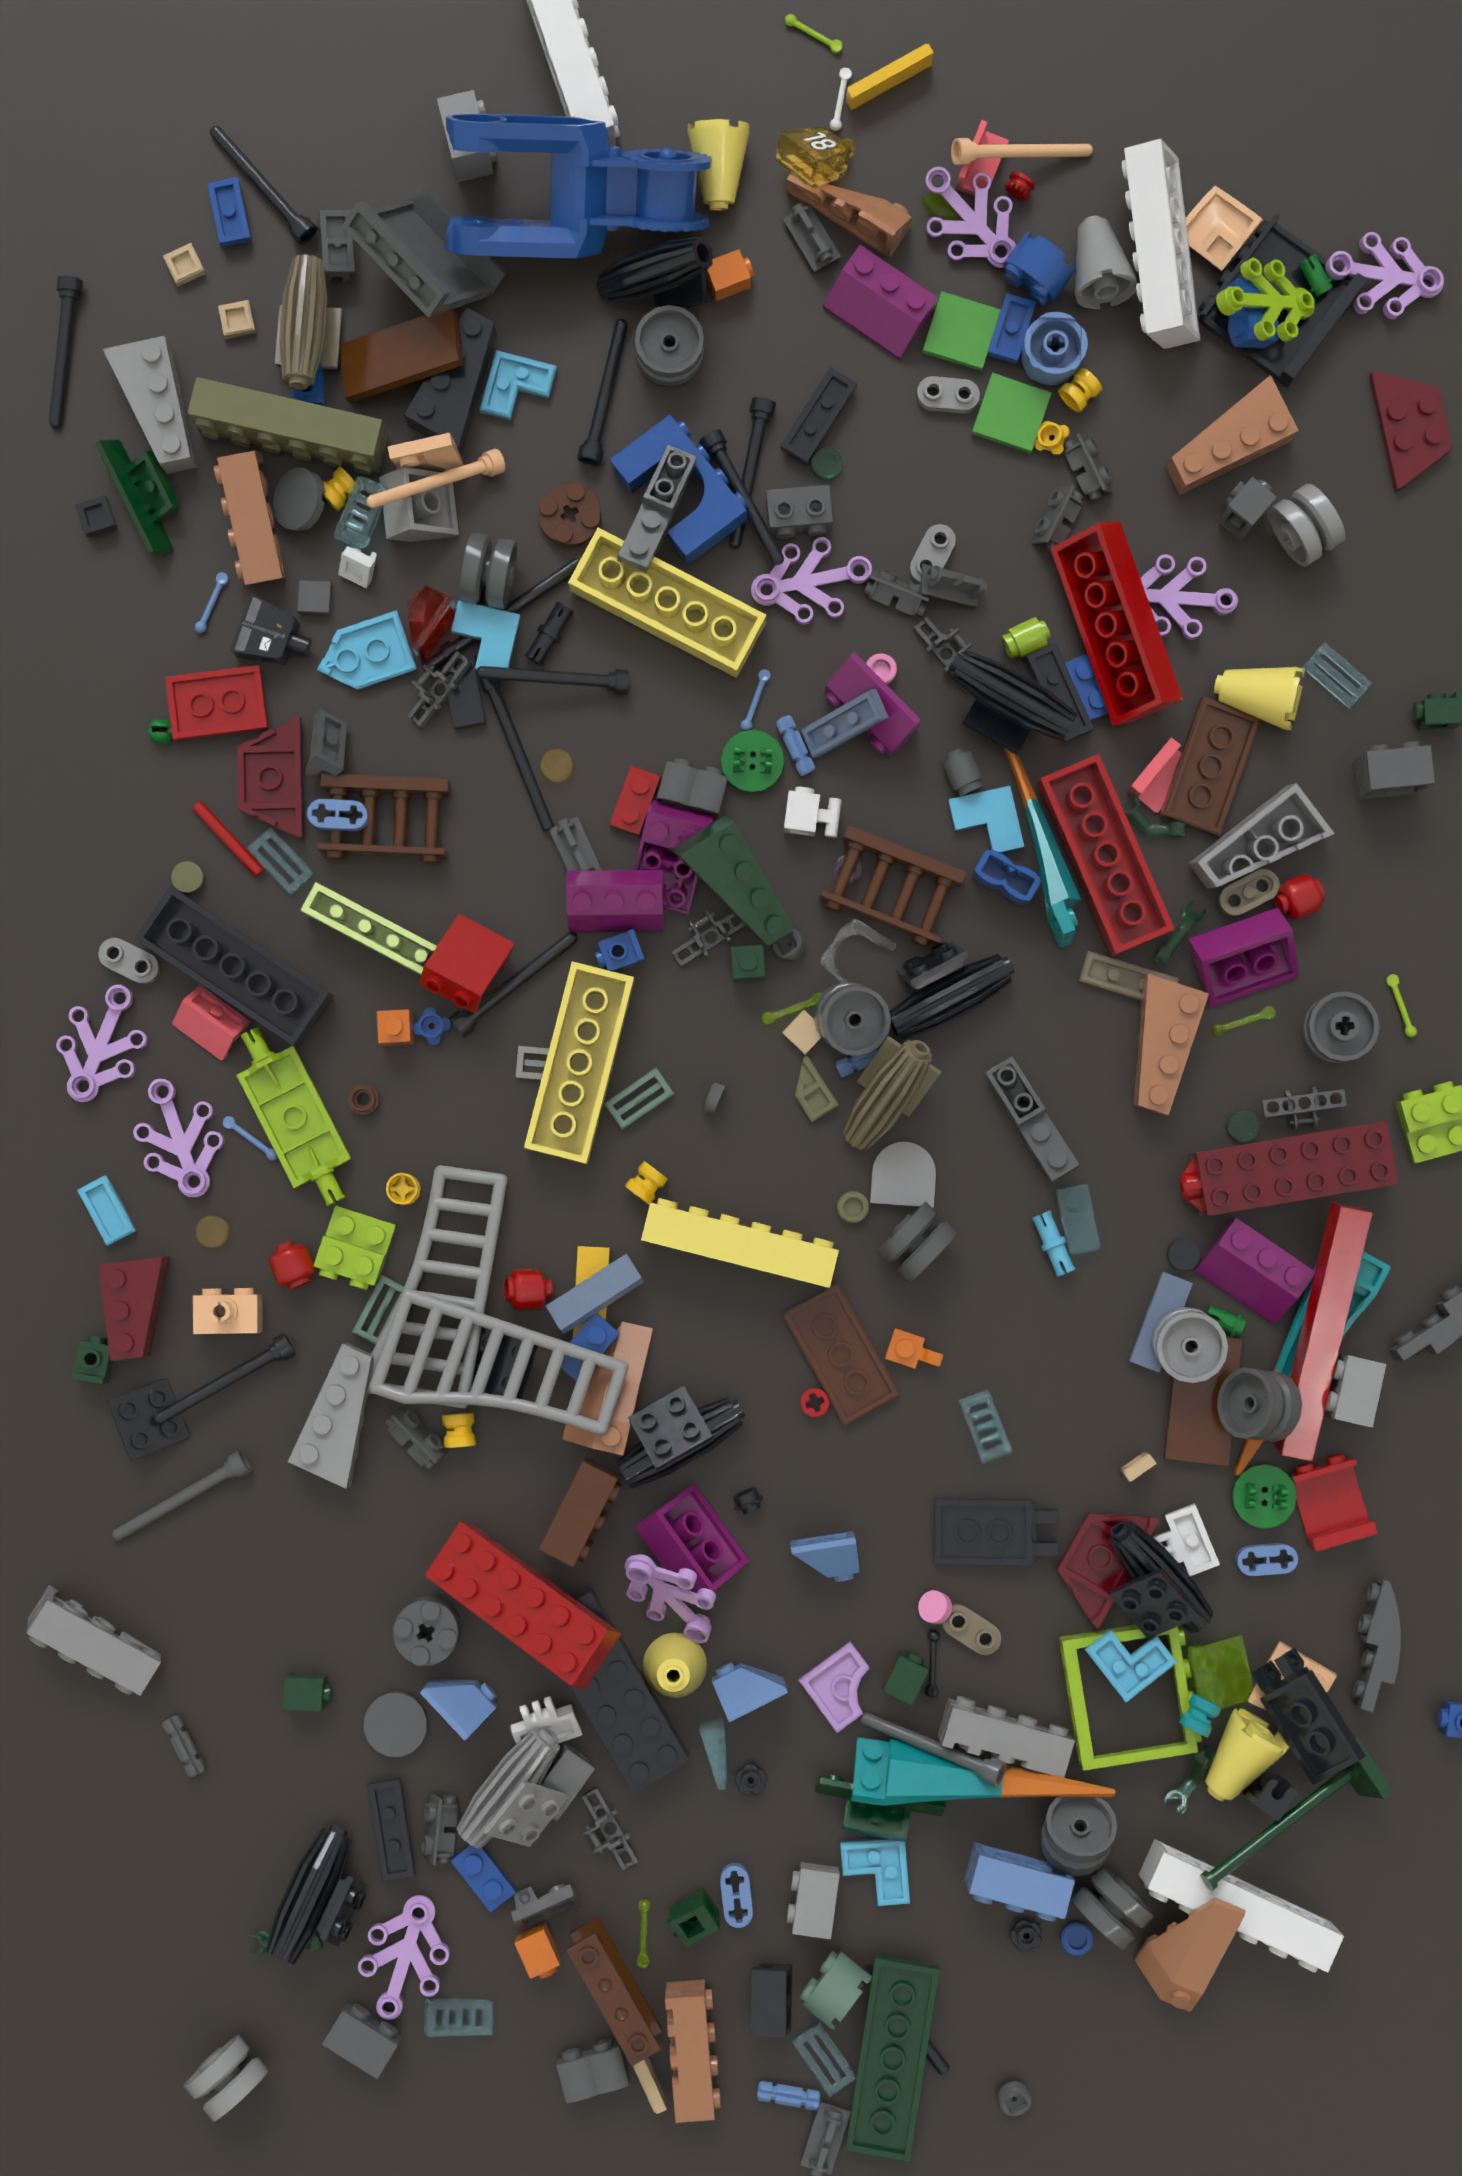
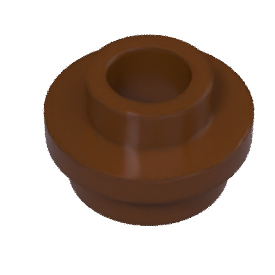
M357 1084L350 1089L347 1103L354 1113L368 1115L378 1107L379 1094L369 1084ZM361 1094H367L369 1096L368 1104L360 1105L358 1097Z

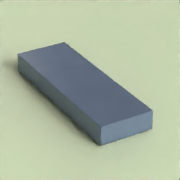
M871 689L801 729V733L814 759L821 757L889 717L877 689Z
M625 1254L546 1305L560 1331L565 1334L644 1283V1280L629 1256Z
M1161 1272L1130 1354L1129 1362L1160 1373L1162 1366L1154 1356L1151 1343L1153 1330L1161 1317L1173 1309L1185 1306L1193 1283Z

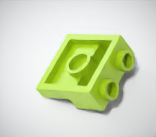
M1452 1081L1434 1085L1435 1092L1423 1095L1421 1089L1403 1094V1101L1395 1103L1412 1164L1462 1151V1085L1454 1087Z
M335 1205L326 1235L322 1238L314 1267L320 1268L319 1275L337 1280L339 1275L351 1278L349 1284L367 1290L369 1284L376 1286L380 1279L397 1225Z

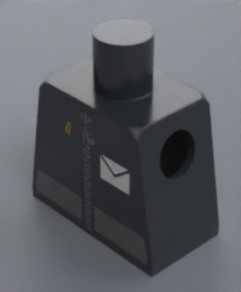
M250 594L231 647V652L236 657L285 665L290 652L306 657L311 648L312 639L297 634L300 623L294 616Z

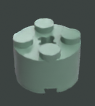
M834 1951L828 1955L819 1970L823 1973L818 1981L812 1977L800 1996L803 2000L802 2006L832 2030L837 2025V2021L834 2018L841 2022L863 1992L861 1988L864 1984L861 1981L863 1980L868 1984L872 1978L868 1972L841 1951L838 1955Z

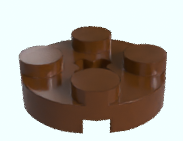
M562 483L551 488L541 499L538 517L541 529L550 541L566 545L567 547H578L592 539L600 525L601 508L594 493L581 483ZM566 508L578 511L575 515L576 521L571 523L569 519L563 520L561 518L565 514L564 510Z

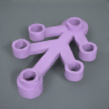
M934 167L930 169L925 178L927 190L932 194H940L964 221L942 220L939 217H933L926 225L927 234L933 238H938L942 234L978 235L985 244L965 245L962 241H953L947 249L948 257L953 261H960L964 257L987 258L994 267L1004 268V261L1016 247L1015 242L1008 237L1009 213L1013 207L1011 199L1007 196H1000L993 204V211L997 215L995 235L987 226L988 190L991 186L990 176L981 172L976 174L972 180V188L975 191L973 211L951 187V177L945 168ZM933 177H941L943 185L941 187L933 186L931 182ZM981 177L987 181V186L983 189L978 188L976 185V180ZM1005 201L1008 204V210L1006 212L999 211L997 208L998 202ZM933 222L940 223L941 231L938 233L932 232L930 224ZM954 245H959L963 250L962 255L954 256L951 253V248ZM999 246L1004 247L1007 251L1006 256L1003 258L995 254V249Z
M1368 232L1361 238L1359 246L1362 252L1372 254L1381 267L1355 263L1352 257L1344 251L1333 253L1325 264L1326 273L1335 280H1341L1346 276L1354 277L1358 272L1367 279L1382 281L1370 291L1363 292L1354 299L1353 308L1359 314L1368 313L1374 307L1376 301L1397 285L1412 286L1399 298L1393 297L1383 306L1384 315L1389 319H1396L1404 312L1405 307L1419 296L1424 298L1435 297L1440 293L1444 285L1442 272L1436 267L1424 266L1411 249L1409 240L1405 237H1398L1391 243L1389 247L1390 254L1381 244V238L1377 233ZM1366 239H1371L1374 242V247L1367 245ZM1396 244L1402 245L1404 252L1398 251ZM1392 257L1403 259L1411 272L1402 271ZM1333 264H1338L1341 267V272L1336 271ZM1423 279H1427L1431 287L1426 286ZM1360 299L1366 300L1368 307H1363L1360 304ZM1390 304L1396 305L1398 312H1393L1390 309Z
M819 537L814 540L812 551L793 578L781 580L788 567L797 563L800 559V548L796 544L789 543L782 549L783 563L775 565L770 574H762L755 578L751 586V594L753 599L760 605L770 606L776 603L793 614L796 622L800 625H807L812 621L813 609L807 604H798L784 593L798 591L824 608L828 617L837 619L844 612L843 602L838 598H831L817 589L816 586L851 580L856 584L865 583L871 575L872 565L867 558L856 556L848 562L847 567L813 573L820 560L827 557L831 552L830 541L825 537ZM824 543L828 549L825 552H818L816 545ZM793 549L796 551L797 556L789 559L786 557L785 552ZM861 567L865 573L863 576L858 577L854 575L853 569ZM763 586H770L773 592L770 595H763L761 588ZM836 603L841 609L838 613H832L828 607ZM807 610L810 616L808 619H800L798 612Z
M1167 554L1161 555L1156 560L1155 566L1141 577V581L1149 603H1159L1180 626L1185 638L1189 640L1196 639L1202 632V624L1197 619H1191L1179 605L1211 607L1220 616H1227L1235 610L1238 598L1231 589L1223 588L1215 594L1179 591L1193 578H1198L1205 572L1206 562L1201 557L1191 558L1186 568L1161 590L1147 589L1161 575L1170 574L1175 567V561L1172 556ZM1162 560L1168 561L1170 569H1162L1159 562ZM1199 563L1201 571L1194 572L1191 569V564ZM1228 596L1231 604L1223 605L1220 597ZM1152 609L1156 623L1162 622L1166 626V631L1160 632L1161 637H1164L1170 631L1171 623L1166 617H1158ZM1187 625H1195L1197 633L1190 634L1187 631Z
M114 985L107 990L105 1000L109 1008L96 1039L89 1025V1011L81 1006H75L70 1010L69 1020L75 1024L88 1055L84 1068L76 1054L78 1048L77 1041L67 1035L57 1040V1050L63 1054L71 1073V1077L67 1082V1091L76 1101H91L97 1096L100 1086L119 1078L129 1079L136 1073L135 1064L130 1060L122 1059L116 1063L115 1067L96 1074L102 1061L132 1048L143 1049L148 1044L147 1034L140 1030H133L127 1037L109 1044L122 1011L127 1010L133 1002V994L125 986ZM119 993H124L126 996L123 1004H117L116 996ZM82 1010L84 1012V1019L77 1022L74 1015L77 1011ZM136 1034H141L143 1037L142 1043L137 1046L134 1045L133 1037ZM69 1039L72 1042V1048L69 1051H64L62 1043ZM124 1063H128L131 1068L130 1072L126 1075H123L120 1071ZM82 1081L89 1083V1089L86 1092H81L79 1089V1084Z
M156 1079L149 1085L148 1095L153 1102L160 1104L172 1139L154 1131L153 1127L147 1123L137 1124L134 1127L133 1135L140 1142L152 1143L177 1155L182 1168L165 1162L163 1156L158 1153L146 1155L144 1167L148 1171L160 1172L177 1180L178 1187L184 1195L188 1197L202 1196L210 1186V1176L207 1173V1169L215 1152L224 1146L225 1139L219 1132H208L204 1137L205 1146L196 1163L191 1151L205 1121L213 1117L214 1108L208 1102H198L194 1106L193 1118L184 1134L173 1102L176 1095L174 1084L166 1079ZM162 1086H166L169 1090L165 1098H161L158 1095V1090ZM203 1105L209 1108V1113L205 1117H201L198 1112L199 1108ZM145 1126L149 1130V1135L142 1139L139 1136V1130ZM212 1135L219 1137V1144L215 1147L209 1144V1138ZM154 1156L159 1159L157 1168H151L149 1165L150 1158ZM194 1175L200 1179V1184L195 1188L191 1187L189 1183L190 1178Z
M639 1554L628 1557L625 1569L626 1576L631 1582L626 1592L627 1596L633 1601H643L648 1591L646 1585L648 1583L653 1588V1594L646 1610V1616L654 1621H662L667 1611V1606L664 1604L666 1602L686 1622L683 1633L687 1639L695 1643L707 1642L712 1629L710 1619L702 1614H694L683 1601L709 1610L714 1605L716 1594L706 1588L699 1589L697 1593L689 1591L694 1587L697 1579V1574L690 1569L682 1568L676 1573L657 1567L652 1559L646 1555ZM663 1581L677 1584L678 1587L664 1583Z
M416 1895L408 1899L402 1914L383 1924L376 1923L372 1925L368 1932L369 1941L373 1945H381L386 1941L389 1934L408 1926L404 1939L373 1955H364L358 1963L359 1973L365 1977H370L376 1973L378 1967L398 1957L388 1991L381 1994L376 2005L378 2014L386 2020L397 2018L403 2009L404 2001L400 1993L410 1961L421 1981V1993L430 1997L434 1996L439 1990L440 1980L436 1975L432 1974L417 1944L420 1930L431 1947L430 1960L434 1964L442 1965L447 1962L450 1956L449 1947L441 1941L432 1923L436 1913L435 1905L431 1899L423 1895ZM420 1907L424 1910L425 1915L422 1918H417L413 1914V1909ZM373 1930H382L384 1937L382 1939L374 1938ZM436 1949H443L446 1956L443 1959H438L435 1957L434 1951ZM366 1960L371 1961L374 1964V1969L370 1971L365 1970L363 1962ZM432 1980L436 1988L434 1990H427L424 1982ZM385 2002H392L395 2010L387 2012L383 2004Z

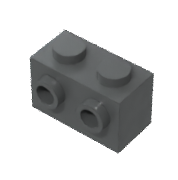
M1252 476L1246 484L1240 481L1223 503L1226 509L1217 522L1242 541L1266 513L1277 496L1273 494L1272 487L1263 480L1259 479L1257 481Z
M829 485L766 490L768 525L772 535L784 539L794 537L795 533L808 532L810 536H819L826 534V530H832L833 519Z
M346 2003L322 2045L378 2079L396 2050L402 2036L397 2034L398 2030L390 2023L385 2021L379 2023L371 2018L370 2012L361 2005L353 2004L352 2006Z

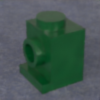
M1456 691L1448 698H1446L1444 693L1429 694L1427 699L1421 702H1414L1413 719L1418 721V730L1456 729L1462 724V691Z
M89 1335L88 1340H79L71 1379L98 1384L109 1383L113 1361H110L107 1337ZM90 1353H94L97 1356V1362L94 1365L89 1364L87 1361Z
M704 1887L698 1889V1894L670 1907V1918L667 1920L673 1936H679L687 1947L720 1930L719 1910Z

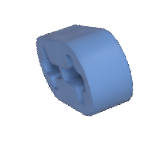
M318 799L313 801L307 810V816L311 824L322 830L360 831L369 822V812L366 807L354 800ZM321 806H325L328 812L336 813V816L325 817L324 822H320L319 818L314 816V813L319 812ZM353 808H357V811L363 814V816L356 820V824H352L349 818L341 817V813L350 814Z
M1284 1543L1248 1545L1238 1550L1235 1555V1564L1239 1571L1248 1576L1286 1574L1296 1568L1298 1555L1294 1548ZM1280 1550H1283L1285 1554L1290 1555V1560L1285 1561V1566L1281 1567L1279 1562H1270L1269 1557L1279 1556ZM1249 1552H1252L1254 1557L1263 1558L1264 1562L1254 1563L1253 1569L1250 1570L1248 1565L1242 1563L1243 1559L1248 1558Z
M730 1863L723 1868L720 1877L724 1917L732 1927L742 1928L750 1923L753 1916L748 1870L740 1863ZM732 1871H737L738 1876L744 1877L743 1880L739 1881V1892H733L732 1882L725 1879L731 1876ZM740 1898L741 1908L748 1910V1912L743 1913L742 1919H736L735 1914L729 1913V1911L734 1910V1899Z

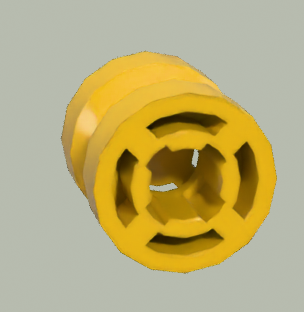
M1080 368L1074 374L1073 380L1070 383H1065L1058 390V393L1069 408L1080 413L1087 406V401L1091 397H1096L1102 391V385L1090 371Z
M342 467L333 472L332 480L323 481L325 493H322V495L336 511L345 506V500L348 496L355 497L361 491L356 482Z
M643 1161L638 1168L639 1173L635 1178H630L625 1187L650 1205V1202L652 1203L655 1199L657 1189L664 1187L669 1179Z
M398 1173L388 1180L386 1193L394 1203L410 1205L419 1198L421 1186L416 1177L406 1173Z
M474 1413L442 1415L443 1426L447 1428L446 1436L444 1437V1448L476 1445V1436L472 1433L471 1426L475 1423Z

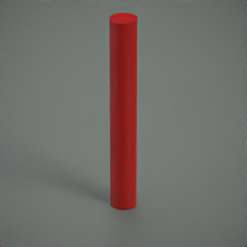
M201 800L192 806V810L255 878L264 872L265 869Z

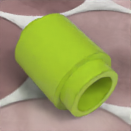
M1033 617L1008 629L1007 634L1002 635L1001 639L1008 656L1013 659L1017 656L1018 658H1023L1048 646L1047 639L1051 635L1044 620L1039 622L1036 617Z

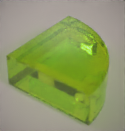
M930 193L922 197L924 206L932 214L945 219L960 218L959 214L940 194Z

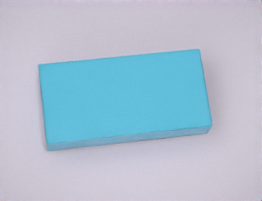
M104 1175L77 1190L106 1246H110L137 1231L108 1175Z

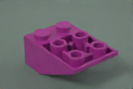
M653 800L647 812L635 870H663L664 909L689 915L699 878L670 849L712 824L714 815Z

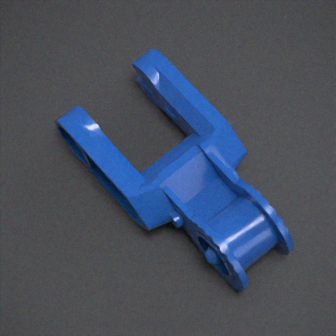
M459 113L446 116V130L453 150L466 152L510 151L551 153L550 220L497 219L483 216L451 217L445 236V250L448 252L471 256L581 258L601 254L607 232L617 231L619 226L638 227L641 230L649 229L651 231L660 230L661 232L698 231L699 229L704 230L709 226V217L695 212L697 171L707 170L712 167L711 156L699 152H684L680 149L674 151L668 147L662 150L657 148L649 150L645 148L643 150L636 149L634 151L622 152V147L610 146L604 121L574 116Z

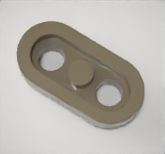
M1260 869L1232 883L1219 894L1218 905L1220 910L1227 916L1237 917L1269 901L1278 893L1280 886L1278 877L1270 870ZM1258 881H1263L1266 884L1265 892H1260L1257 889L1256 884ZM1230 896L1238 898V906L1233 907L1229 904Z
M958 1603L952 1604V1612L949 1618L942 1623L944 1630L981 1655L994 1653L1001 1644V1634L998 1628L967 1606ZM958 1615L964 1618V1623L960 1627L952 1624L953 1618ZM984 1633L991 1635V1641L988 1644H981L979 1641L980 1636Z

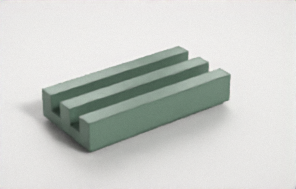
M655 1068L604 1104L623 1130L673 1096L674 1092L658 1069ZM654 1077L657 1079L658 1082L616 1111L614 1108L615 1104ZM660 1088L664 1089L665 1092L623 1121L621 1115Z
M381 1275L352 1332L377 1344L400 1296L378 1338L373 1334L396 1290L402 1294L404 1286ZM386 1284L390 1286V1289L366 1332L362 1328Z

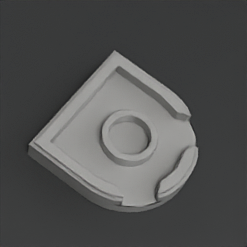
M897 1142L883 1149L875 1159L872 1167L870 1203L919 1207L926 1201L934 1208L936 1168L930 1154L921 1146L911 1142Z

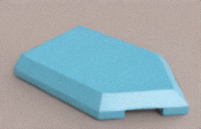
M397 610L337 630L324 659H322L317 669L319 672L356 690L417 670Z

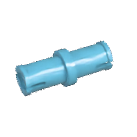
M1048 1211L1042 1214L1046 1227L1041 1215L1032 1218V1221H1034L1044 1244L1041 1245L1043 1252L1047 1251L1056 1272V1277L1066 1274L1061 1261L1067 1273L1076 1270V1268L1073 1266L1064 1245L1067 1241L1064 1236H1060L1051 1215L1052 1213Z

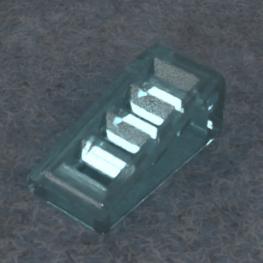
M362 475L357 477L333 535L334 538L360 550L369 544L382 506L371 508L369 512L356 506L357 502L369 507L366 502L368 497L362 495L361 491L363 489L371 494H376L388 490L387 487ZM353 514L366 520L365 524L353 519Z
M989 1389L960 1399V1406L982 1463L1011 1453V1446ZM987 1402V1408L970 1414L969 1408ZM991 1414L992 1420L975 1426L974 1420ZM996 1427L998 1431L982 1438L978 1435V1433ZM1001 1439V1445L984 1450L983 1445Z
M723 1716L700 1723L699 1731L717 1788L723 1790L726 1789L727 1784L725 1720Z
M425 2000L424 2031L428 2037L492 2035V2000ZM463 2009H468V2026H463ZM476 2009H482L481 2026H476ZM436 2010H442L441 2025H436ZM450 2010H455V2025H449Z

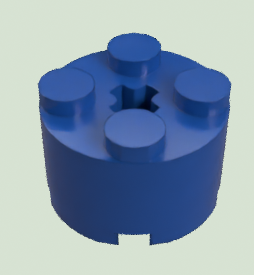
M1027 231L1003 263L1007 272L1004 278L1016 288H1019L1021 285L1031 292L1029 297L1038 305L1044 306L1047 302L1051 303L1055 300L1076 272V267L1073 263L1069 267L1064 263L1063 260L1066 255L1053 243L1040 235L1032 239V232Z

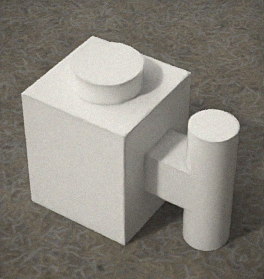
M796 787L795 791L789 790L783 833L814 837L816 823L826 824L824 836L837 838L842 800L829 798L828 810L818 809L820 794H814V789Z

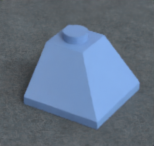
M853 1531L790 1541L791 1553L826 1577H834L835 1582L854 1579L853 1574L860 1573L857 1545Z
M732 1662L725 1664L715 1670L717 1675L712 1677L713 1686L729 1722L788 1693L784 1677L742 1663L736 1666Z
M431 1679L420 1692L464 1741L498 1705V1702L495 1700L497 1698L495 1691L487 1683L484 1682L481 1685L477 1680Z

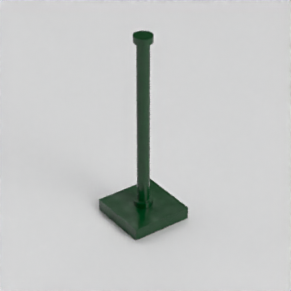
M1354 1736L1366 1757L1338 1772L1286 1812L1279 1822L1277 1820L1211 1871L1205 1870L1201 1873L1200 1876L1210 1890H1215L1218 1887L1219 1881L1346 1783L1350 1782L1360 1796L1385 1799L1394 1792L1357 1736Z

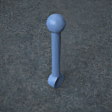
M224 572L217 574V585L201 620L195 624V630L198 633H204L207 630L206 622L223 586L229 583V577Z
M766 669L761 670L758 674L759 684L746 719L740 724L743 731L753 728L752 718L764 685L771 678L770 672Z
M227 1116L223 1119V1126L225 1128L238 1132L266 1153L268 1160L274 1161L278 1158L274 1148L269 1149L237 1125L234 1117Z

